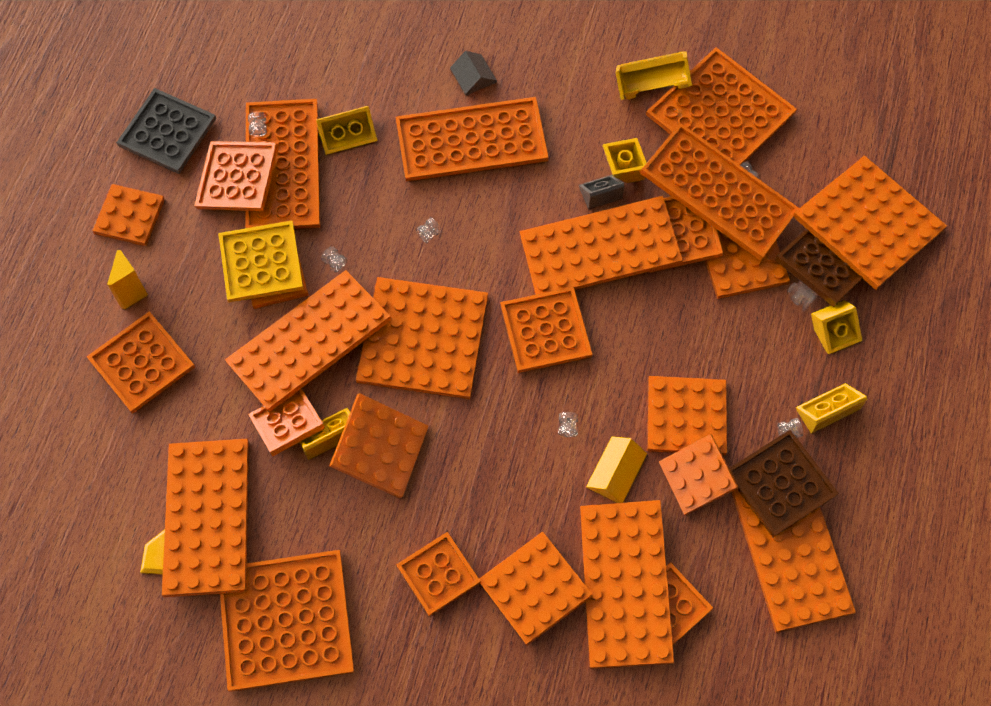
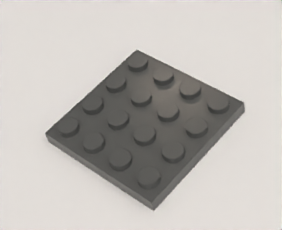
M154 88L116 143L127 151L180 174L217 118L216 115Z

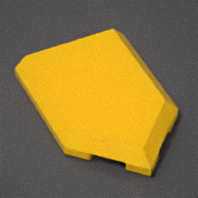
M165 530L145 544L140 573L163 575Z

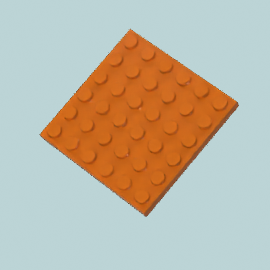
M715 47L690 70L692 86L678 89V86H673L646 111V116L669 134L682 123L741 166L796 113L797 109Z
M865 155L793 214L800 224L832 250L843 262L847 263L852 270L862 276L875 290L947 227L945 223Z
M377 277L373 298L391 316L392 320L364 341L356 383L470 399L488 293Z
M340 550L247 563L246 592L220 594L228 692L354 673Z

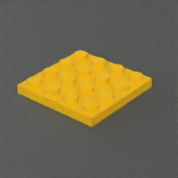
M293 221L218 233L228 303L304 290Z

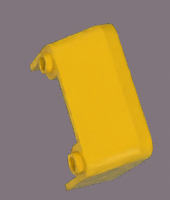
M686 51L621 64L617 66L615 71L621 100H624L625 97L626 99L635 98L636 94L642 91L671 85L678 86V89L692 86Z

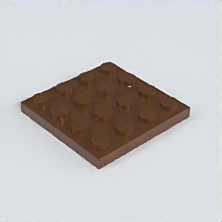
M808 229L804 230L775 258L776 262L833 307L863 279L862 276L852 270L847 263L843 262Z
M788 430L729 468L739 487L737 490L772 537L780 534L839 494L791 430Z

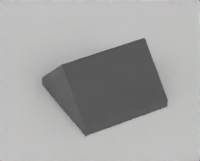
M465 51L450 67L465 96L497 83L495 76L481 54Z
M613 175L579 185L588 210L623 199L624 183L618 178L613 177Z

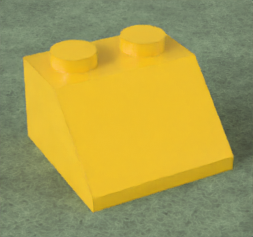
M638 138L603 144L602 147L613 177L626 183L645 180L640 171L645 166L646 160Z
M844 300L835 307L829 306L811 313L814 331L828 354L862 341L856 307Z

